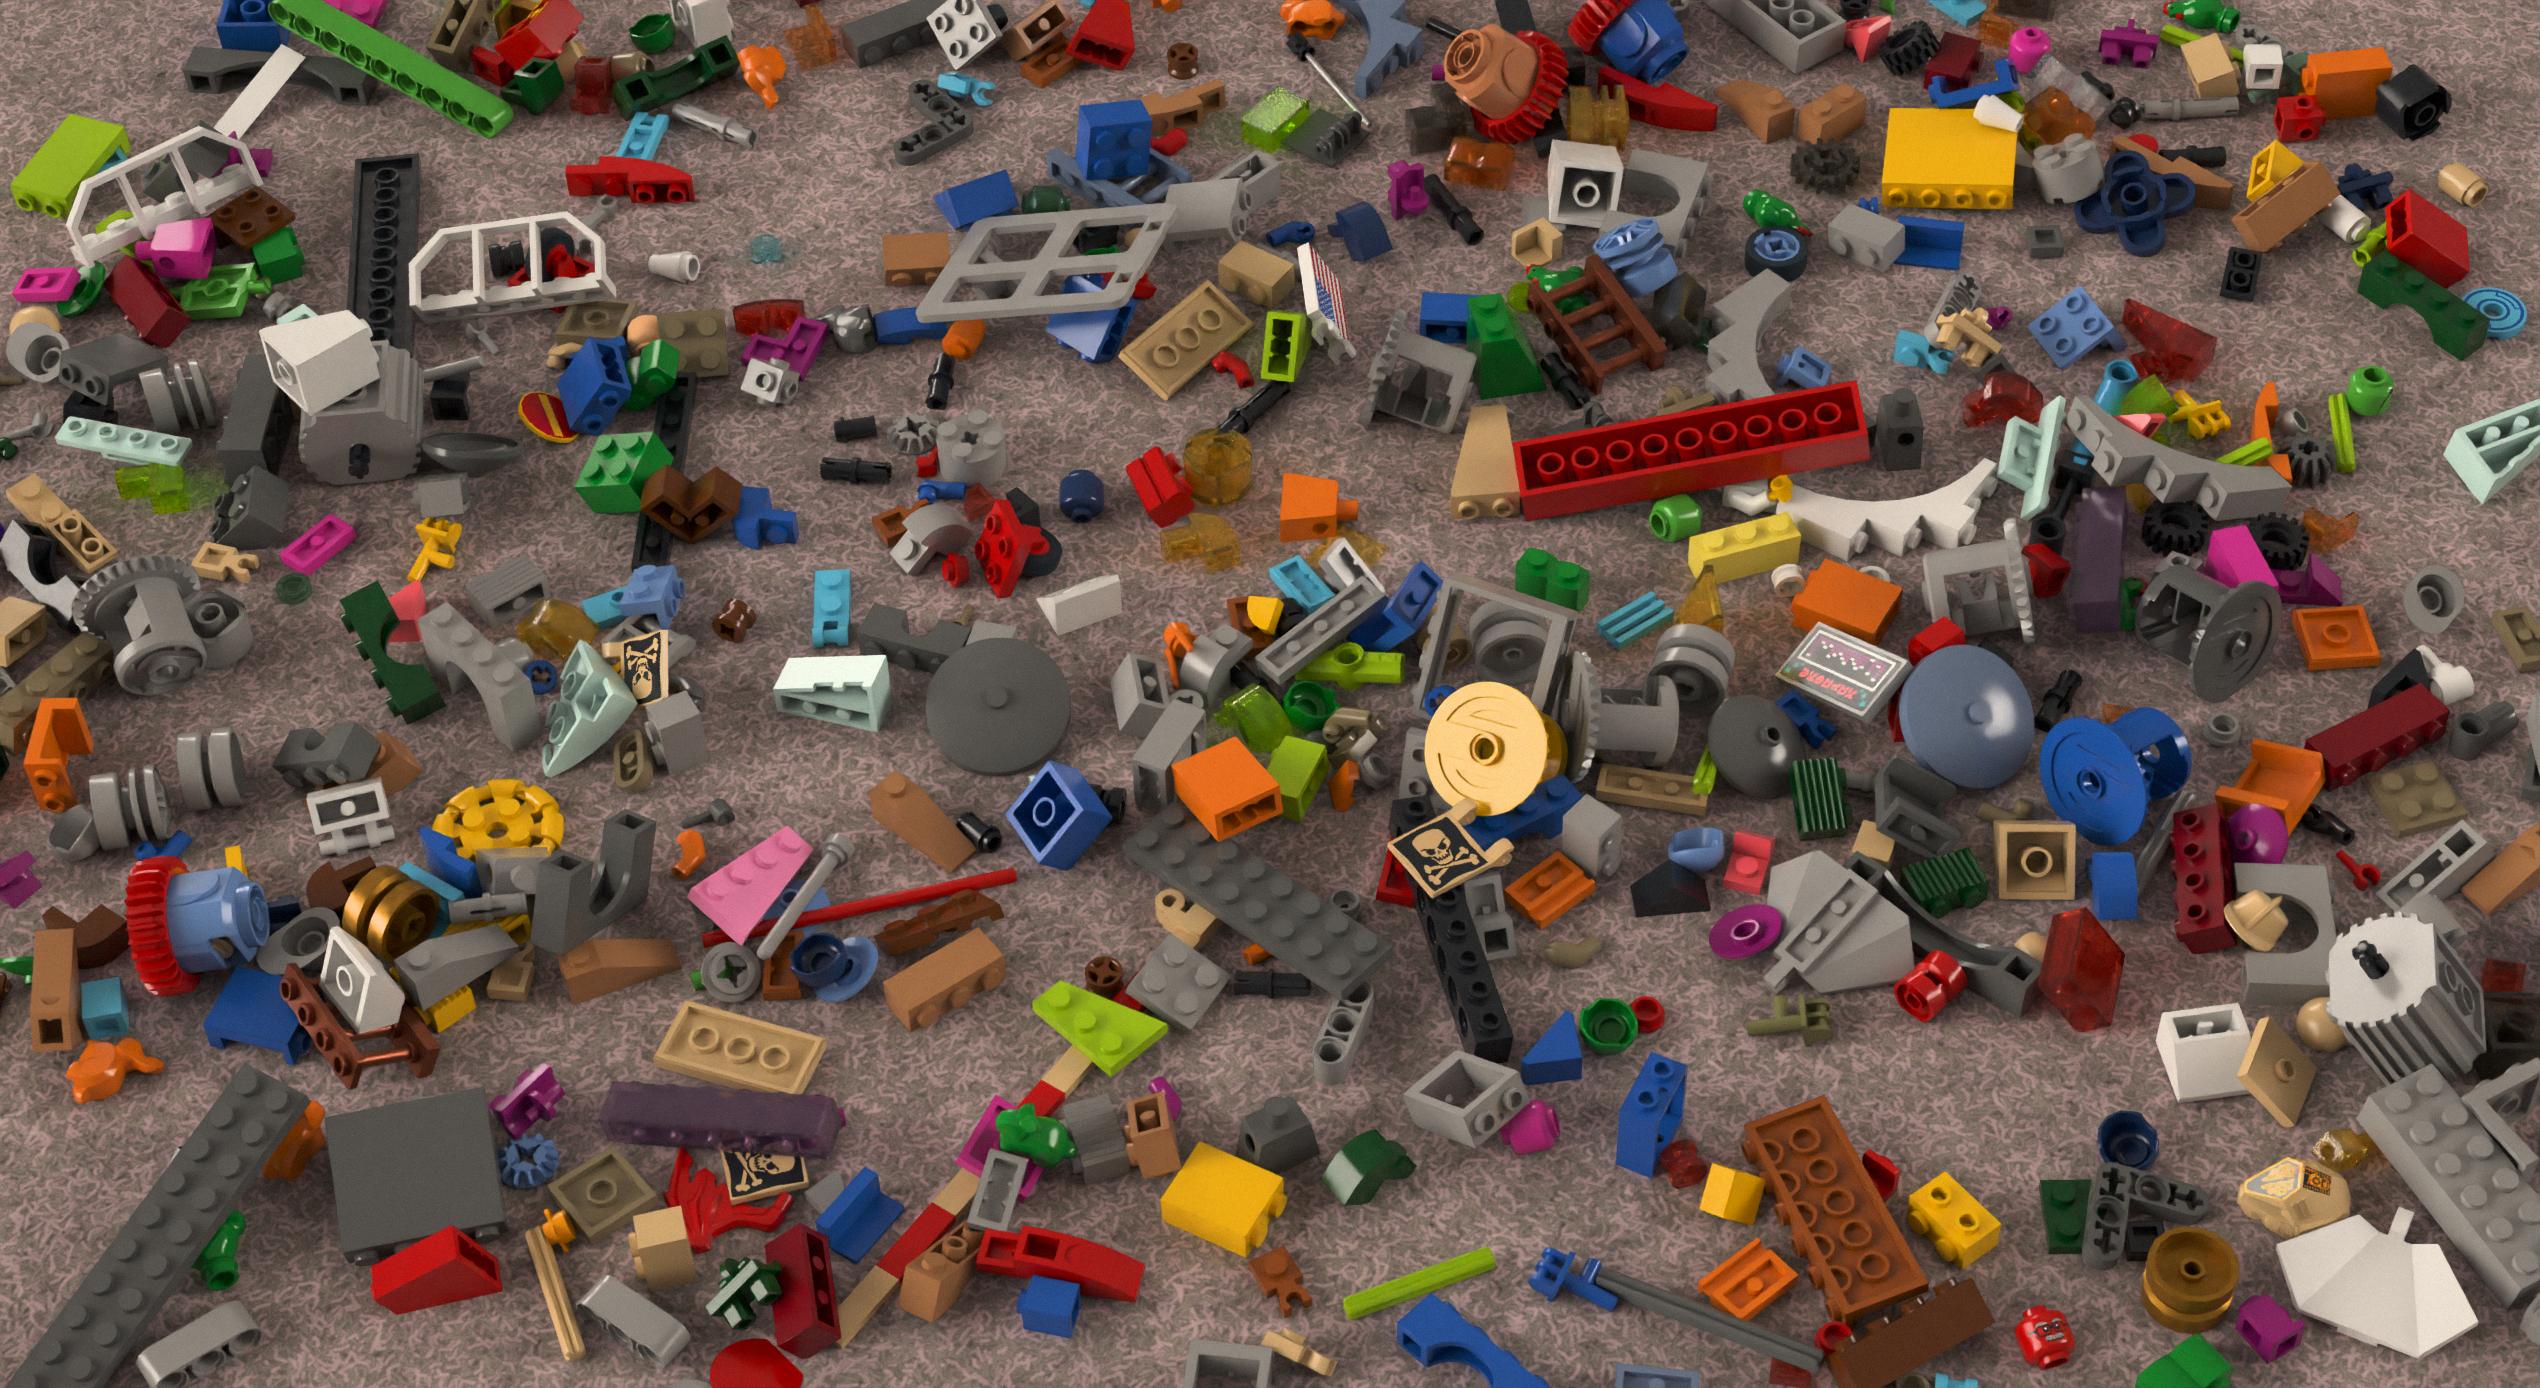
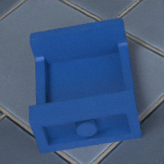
M2005 58L1994 61L1998 77L1997 81L1949 92L1945 76L1932 77L1933 84L1928 85L1932 104L1936 103L1938 109L1952 108L1979 101L1984 94L2000 96L2020 91L2014 59Z
M1422 561L1418 562L1412 567L1393 598L1390 599L1386 596L1387 604L1349 632L1346 637L1347 642L1357 643L1363 648L1364 652L1389 651L1418 630L1437 601V591L1441 590L1443 580Z
M236 966L203 1024L210 1046L225 1049L229 1040L268 1048L282 1052L287 1064L295 1065L300 1054L307 1053L312 1038L304 1026L299 1023L291 1007L280 995L279 985L283 976ZM318 992V995L321 997L323 1002L327 1003L325 1001L323 992Z

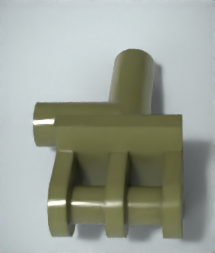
M1804 994L1798 995L1800 1014L1790 1015L1788 997L1777 995L1773 998L1774 1018L1747 1021L1749 1036L1802 1030L1805 1046L1812 1047L1811 1042L1825 1041L1833 1035L1832 1028L1828 1026L1831 1023V1015L1828 1013L1830 1002L1825 998L1805 1000Z

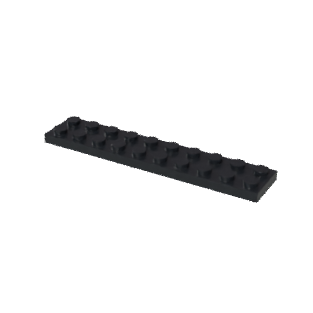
M419 153L355 159L347 310L359 320L364 319L368 323L373 333V336L370 338L371 341L389 340L391 346L397 349H406L410 352V358H413L415 311L410 307L409 263L418 254Z

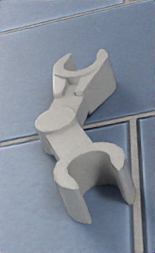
M607 194L600 196L597 199V208L590 215L582 218L580 222L594 231L595 227L606 216L618 212V199H615L612 204L607 205L609 203ZM580 233L574 243L576 254L580 257L581 248L588 246L593 256L594 243Z

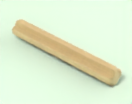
M542 1226L528 1229L525 1237L564 1358L567 1362L582 1359L586 1355L585 1346L552 1246Z

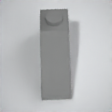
M2461 819L2375 894L2393 912L2425 894H2430L2432 897L2436 895L2442 901L2461 891L2463 886L2496 857L2488 842Z
M496 924L426 940L396 958L394 962L402 989L422 1011H425L520 952V949L511 937Z

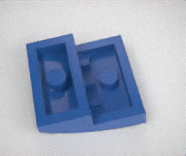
M422 826L419 834L431 875L462 891L465 899L482 897L483 890L476 864L457 854L454 839Z

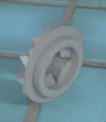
M918 411L909 416L903 413L901 419H892L891 426L887 428L888 443L894 450L900 453H924L937 444L936 437L939 422L938 420H933L930 413L923 416ZM908 427L914 428L915 431H919V436L917 437L916 434H913L912 431H908Z
M725 942L713 947L706 953L700 965L701 983L708 990L709 996L715 997L723 1003L741 1002L755 992L760 983L761 968L757 957L749 948L744 945L740 946L735 942ZM724 963H728L730 968L744 969L734 977V984L730 982L729 978L722 979L721 977L717 979L720 972L725 970Z

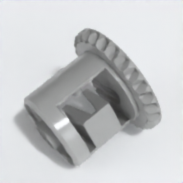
M1397 307L1382 350L1377 349L1368 378L1372 380L1357 423L1362 425L1370 424L1374 410H1378L1448 434L1452 431L1459 410L1464 411L1474 383L1469 380L1477 357L1472 352L1403 329L1407 313L1404 309ZM1398 357L1420 364L1418 366L1408 363L1400 388L1389 384ZM1430 368L1452 375L1443 403L1432 399L1441 373L1429 370Z
M2015 517L2006 519L2003 523L2006 539L1924 554L1922 559L1926 582L1921 584L1926 613L1932 614L1933 623L1945 616L1964 631L1965 636L2021 627L2024 643L2027 645L2037 644L2029 596H2034L2029 564L2023 565ZM2005 567L2011 600L1998 601L1993 573L1986 575L1984 595L1981 600H1975L1965 578L1959 579L1962 609L1951 610L1944 578L1970 574V577L1976 578L1980 576L1981 571Z
M145 555L126 559L99 571L77 591L71 606L74 621L82 632L87 631L95 637L98 636L103 641L108 639L109 645L113 647L115 658L114 671L120 686L124 690L146 696L168 693L188 684L205 666L207 660L205 648L200 637L194 633L182 602L191 593L199 591L201 586L195 568L187 561L169 555Z
M1582 650L1571 651L1565 661L1554 711V720L1562 729L1568 747V760L1564 772L1566 778L1573 783L1581 781L1588 774V768L1591 767V761L1596 749L1638 751L1640 759L1645 766H1665L1673 755L1679 727V701L1673 681L1668 676L1660 675L1647 677L1642 690L1600 687L1598 683L1599 677L1596 676L1597 668L1591 664V657L1587 656V652Z

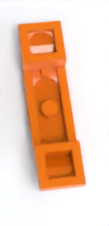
M2267 382L2258 397L2250 430V443L2266 437L2272 446L2269 428H2274L2279 407L2275 382ZM2273 453L2272 456L2254 464V466H2272L2291 485L2292 474L2288 454Z

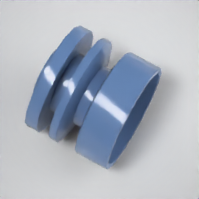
M1642 218L1621 225L1603 235L1593 245L1595 253L1600 256L1609 270H1611L1614 277L1631 299L1657 290L1671 281L1678 273L1669 249L1660 248L1665 239L1662 233L1658 232L1660 228L1655 218Z

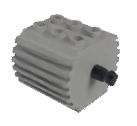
M389 340L371 341L372 347L379 357L377 367L380 378L312 416H309L301 408L298 450L299 454H301L300 459L302 463H306V469L309 473L314 472L316 480L319 482L327 481L333 485L403 479L408 473L416 472L418 463L421 460L424 377L421 367H418L417 360L410 358V352L406 349H397L391 346Z
M2394 912L2395 917H2390L2387 913L2380 914V919L2378 920L2369 917L2365 919V924L2359 926L2358 923L2350 926V933L2347 935L2343 932L2336 937V944L2329 951V969H2326L2325 977L2330 988V1000L2326 1002V1009L2330 1020L2333 1023H2338L2339 1027L2343 1030L2348 1043L2354 1045L2361 1053L2366 1066H2371L2386 1086L2431 1063L2449 1083L2456 1081L2457 1074L2461 1071L2464 1074L2468 1073L2472 1069L2474 1059L2479 1054L2487 1052L2483 989L2435 924L2429 923L2425 925L2420 917L2414 913H2410V918H2406L2403 912Z

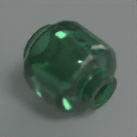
M1033 185L1028 190V193H1023L1021 203L1022 215L1070 211L1069 197H1064L1063 191L1059 186Z

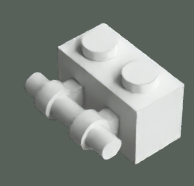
M381 776L307 794L306 800L315 835L331 831L333 838L319 842L322 856L337 853V856L349 854L348 850L367 845H370V848L382 846L381 842L396 839L392 825L378 828L376 820L389 818L390 812ZM360 824L365 825L366 831L344 835L343 828Z

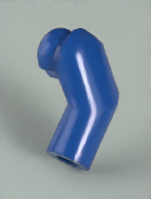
M1291 221L1266 233V240L1273 248L1286 241L1306 244L1313 240L1315 228L1308 222Z
M925 480L917 488L919 493L918 499L920 501L926 498L929 505L933 504L936 499L965 500L966 484L965 482Z
M177 830L165 846L154 847L151 843L147 842L139 844L135 850V857L139 861L159 856L179 858L192 842V839L185 832Z

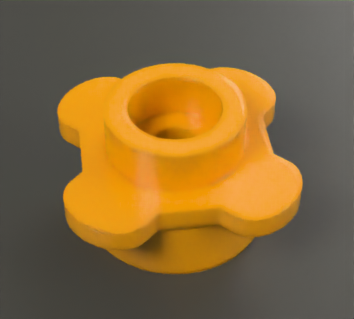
M549 1208L545 1209L544 1214L548 1222L542 1224L549 1243L552 1246L559 1243L565 1253L570 1251L567 1243L577 1239V1235L569 1216L564 1210L552 1215Z

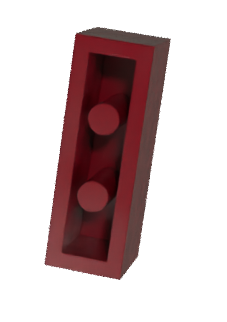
M127 254L103 282L104 287L111 294L109 297L110 301L125 312L123 314L124 319L139 330L137 336L151 346L155 343L164 348L171 346L192 320L152 268Z
M799 1223L764 1245L767 1265L772 1261H778L783 1269L776 1277L783 1294L771 1304L777 1347L801 1359H807L842 1337L828 1238Z

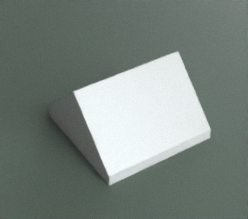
M1118 574L1099 576L1036 598L1057 636L1122 613L1121 588Z

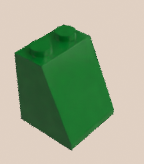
M1501 293L1467 298L1466 351L1474 353L1477 357L1472 374L1481 400L1547 390L1532 343Z

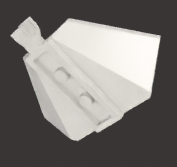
M2398 1207L2388 1235L2379 1232L2358 1214L2278 1243L2276 1246L2279 1261L2297 1312L2338 1327L2337 1332L2377 1347L2379 1343L2419 1359L2428 1356L2473 1329L2479 1322L2439 1244H2410L2404 1241L2414 1216V1212Z

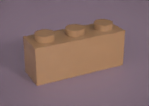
M2305 161L2231 218V221L2250 250L2269 253L2280 247L2283 243L2282 239L2288 234L2296 233L2308 224L2307 220L2314 214H2320L2333 205L2332 200L2341 193L2322 162Z
M977 927L885 980L883 988L886 1004L910 1032L920 1027H929L937 1021L940 1015L952 1008L958 1009L965 1006L971 997L985 989L991 990L997 987L1002 979L1006 977L1004 955L983 931Z

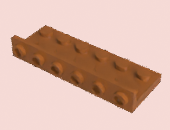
M1825 1095L1744 1124L1745 1141L1741 1142L1744 1158L1749 1165L1756 1164L1759 1170L1757 1176L1766 1179L1763 1193L1764 1195L1772 1194L1776 1202L1773 1205L1776 1218L1782 1227L1789 1226L1793 1234L1790 1236L1793 1250L1799 1259L1802 1257L1806 1258L1810 1266L1807 1268L1810 1282L1816 1291L1823 1290L1827 1298L1824 1300L1825 1308L1832 1322L1844 1323L1853 1331V1320L1928 1292L1929 1283Z

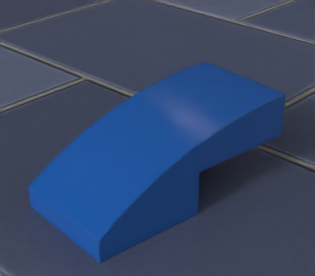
M918 307L875 314L872 319L877 342L898 345L909 344L912 336L942 339L946 335L947 327L945 322H919L915 313Z

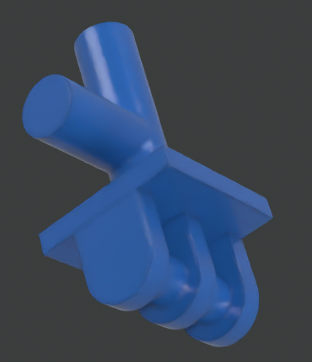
M1547 1247L1542 1253L1544 1260L1537 1263L1535 1267L1537 1274L1531 1275L1528 1281L1534 1290L1548 1296L1547 1301L1553 1302L1561 1286L1612 1312L1619 1297L1593 1285L1602 1267L1600 1261L1588 1258L1579 1277L1568 1272L1576 1253L1570 1251L1569 1255H1566L1554 1248Z

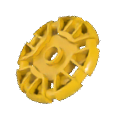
M516 779L488 780V785L475 789L472 785L462 790L444 805V813L436 816L432 826V830L454 839L455 845L462 844L463 847L456 849L457 854L472 862L476 859V849L526 848L531 845L532 841L539 844L532 847H548L549 857L554 849H559L564 835V817L558 813L560 807L556 800L539 786L532 785L528 787L524 785L522 780ZM493 799L494 803L480 807V802ZM518 799L525 801L522 806L517 801ZM460 818L463 824H457L455 821ZM543 818L541 822L534 824L533 821ZM497 829L508 831L501 838L494 839L489 837V834ZM490 867V878H492V869H491V867Z

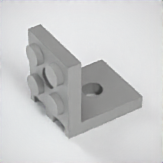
M2538 1057L2523 1065L2521 1063L2512 1065L2503 1075L2492 1081L2490 1079L2483 1080L2473 1091L2463 1095L2461 1098L2529 1185L2539 1157L2508 1125L2524 1118L2533 1111L2540 1092V1059Z

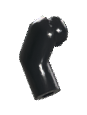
M2310 804L2302 816V823L2308 830L2330 835L2341 845L2346 846L2350 844L2355 837L2354 830L2333 813L2322 810L2317 804Z

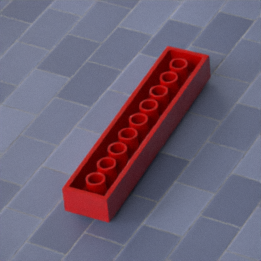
M1857 380L1512 443L1526 522L1767 479L1779 475H1789L1871 460L1868 431Z

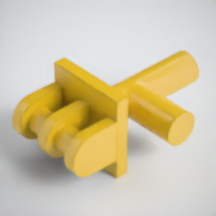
M2183 389L2177 390L2174 393L2173 399L2181 407L2168 410L2167 418L2171 424L2188 419L2187 435L2189 438L2202 439L2207 433L2213 436L2218 433V430L2223 432L2231 430L2230 419L2221 410L2222 402L2220 400L2199 405Z
M427 517L422 525L417 524L415 526L424 547L407 576V580L410 582L416 580L421 582L430 564L451 569L455 562L454 556L439 552L438 549L455 553V545L462 533V525L456 522L451 525L446 519L437 521L436 517Z

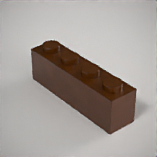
M1954 1276L1932 1287L1935 1295L1924 1300L1919 1295L1900 1305L1902 1313L1891 1319L1886 1314L1868 1323L1866 1326L1869 1332L1857 1338L1856 1334L1852 1333L1833 1343L1836 1351L1825 1356V1362L1839 1388H1882L1994 1324L1995 1320L1973 1279L1969 1278L1957 1282Z

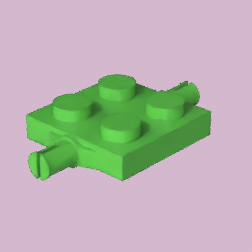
M255 263L213 266L210 268L207 279H191L183 287L168 288V290L177 301H181L180 305L192 320L240 317L248 298L253 294H269L271 284L269 280L256 281L260 272Z

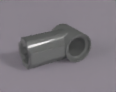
M2505 700L2502 702L2495 701L2477 713L2468 712L2460 714L2456 718L2449 740V752L2460 760L2472 761L2477 759L2485 746L2517 728L2519 718L2516 716L2514 707Z

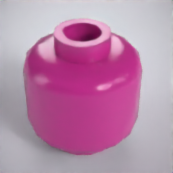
M2027 27L2015 32L2010 39L2008 58L2014 59L2016 70L2029 74L2043 70L2049 60L2050 38L2046 33L2035 27Z
M1543 1100L1530 1101L1531 1103L1526 1105L1500 1128L1504 1144L1511 1143L1513 1149L1518 1154L1523 1155L1551 1149L1554 1146L1555 1138L1561 1135L1559 1120L1554 1106L1548 1107Z

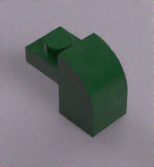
M532 57L513 74L515 78L500 90L505 102L526 105L530 114L538 116L563 94L564 82L556 61Z
M1374 1129L1366 1131L1349 1141L1335 1155L1320 1180L1344 1206L1363 1205L1373 1199L1384 1180L1407 1178L1412 1175L1417 1166L1406 1155L1407 1151L1401 1144L1393 1140H1386Z

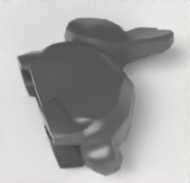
M840 304L831 307L818 317L811 318V320L827 323L830 330L829 334H834L837 347L849 354L869 353L876 349L874 333L872 332L873 317L869 304L852 306L847 309L844 305Z

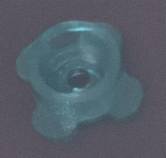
M770 234L756 237L750 245L751 250H753L751 261L754 264L781 261L783 259V254L780 252V248L783 246L782 241Z

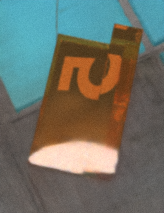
M817 3L805 5L807 25L784 31V35L802 70L837 61L834 37Z

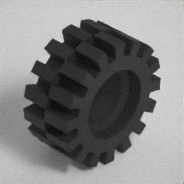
M1920 20L1918 23L1914 21L1911 22L1910 26L1907 24L1902 26L1900 31L1897 29L1893 32L1894 35L1892 37L1888 36L1885 39L1886 42L1881 44L1878 55L1893 76H1902L1904 72L1907 75L1911 73L1912 69H1919L1920 64H1926L1929 61L1928 58L1936 54L1935 51L1939 49L1938 45L1940 43L1926 22H1923V20Z
M2157 499L2153 501V506L2149 505L2145 512L2142 539L2145 538L2144 543L2147 547L2153 545L2152 551L2156 554L2162 550V556L2167 557L2171 551H2175L2190 557L2193 551L2198 553L2201 550V546L2205 543L2209 525L2207 513L2202 512L2203 507L2199 504L2193 507V500L2186 501V503H2162ZM2169 523L2178 524L2187 530L2174 531L2163 525Z
M2269 512L2268 518L2265 517L2264 513L2259 514L2257 520L2252 518L2249 521V525L2246 526L2270 569L2288 570L2289 568V570L2296 571L2298 566H2302L2309 544V533H2305L2306 527L2303 524L2297 526L2299 520L2293 517L2289 521L2287 520L2288 515L2284 513L2281 514V518L2276 517V512ZM2277 540L2284 543L2287 547H2272L2263 541Z

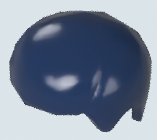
M813 933L802 939L794 951L790 952V969L799 981L809 987H826L837 982L844 974L848 962L846 947L840 938L830 933Z
M2120 1110L2107 1116L2098 1128L2097 1145L2104 1163L2113 1162L2146 1171L2153 1166L2159 1156L2157 1131L2139 1112Z

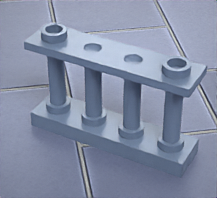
M1151 147L1148 174L1128 176L1118 184L1111 183L1106 179L1086 181L1075 160L1076 154L1070 156L1057 148L1047 153L1048 176L1098 208L1155 204L1167 195L1169 185L1192 182L1190 171ZM1150 176L1162 182L1140 199L1128 193ZM1134 223L1125 225H1127L1131 229L1142 228L1144 223Z

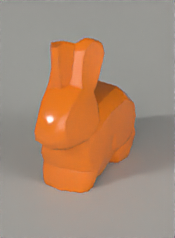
M1287 0L1280 9V16L1283 20L1288 21L1286 29L1288 35L1300 32L1304 37L1316 36L1320 40H1330L1334 37L1337 28L1342 27L1346 23V16L1343 13L1337 12L1333 4L1326 0Z
M750 45L737 53L741 67L745 72L743 75L744 79L761 96L767 109L772 110L778 101V95L773 86L783 79L786 71L785 62L779 50L774 46L758 48L756 45Z
M124 1038L117 1045L89 1039L86 1043L87 1048L79 1060L74 1061L69 1066L66 1077L74 1083L71 1094L80 1104H86L88 1101L104 1100L117 1093L127 1074L137 1071L151 1075L160 1074L163 1072L164 1063L157 1058L145 1056L143 1047L133 1038Z
M310 1100V1104L262 1168L264 1177L270 1180L282 1177L289 1181H295L306 1169L305 1163L325 1145V1138L320 1126L326 1112L318 1101Z

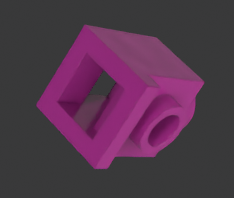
M2267 1293L2260 1297L2257 1295L2251 1296L2242 1303L2238 1310L2239 1316L2235 1329L2267 1364L2300 1346L2306 1324L2301 1319L2293 1322L2288 1311L2282 1305L2276 1304Z

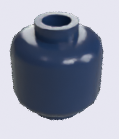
M1080 469L1070 472L1061 481L1059 487V507L1061 512L1076 523H1087L1092 520V517L1100 515L1104 508V484L1102 480L1089 470Z

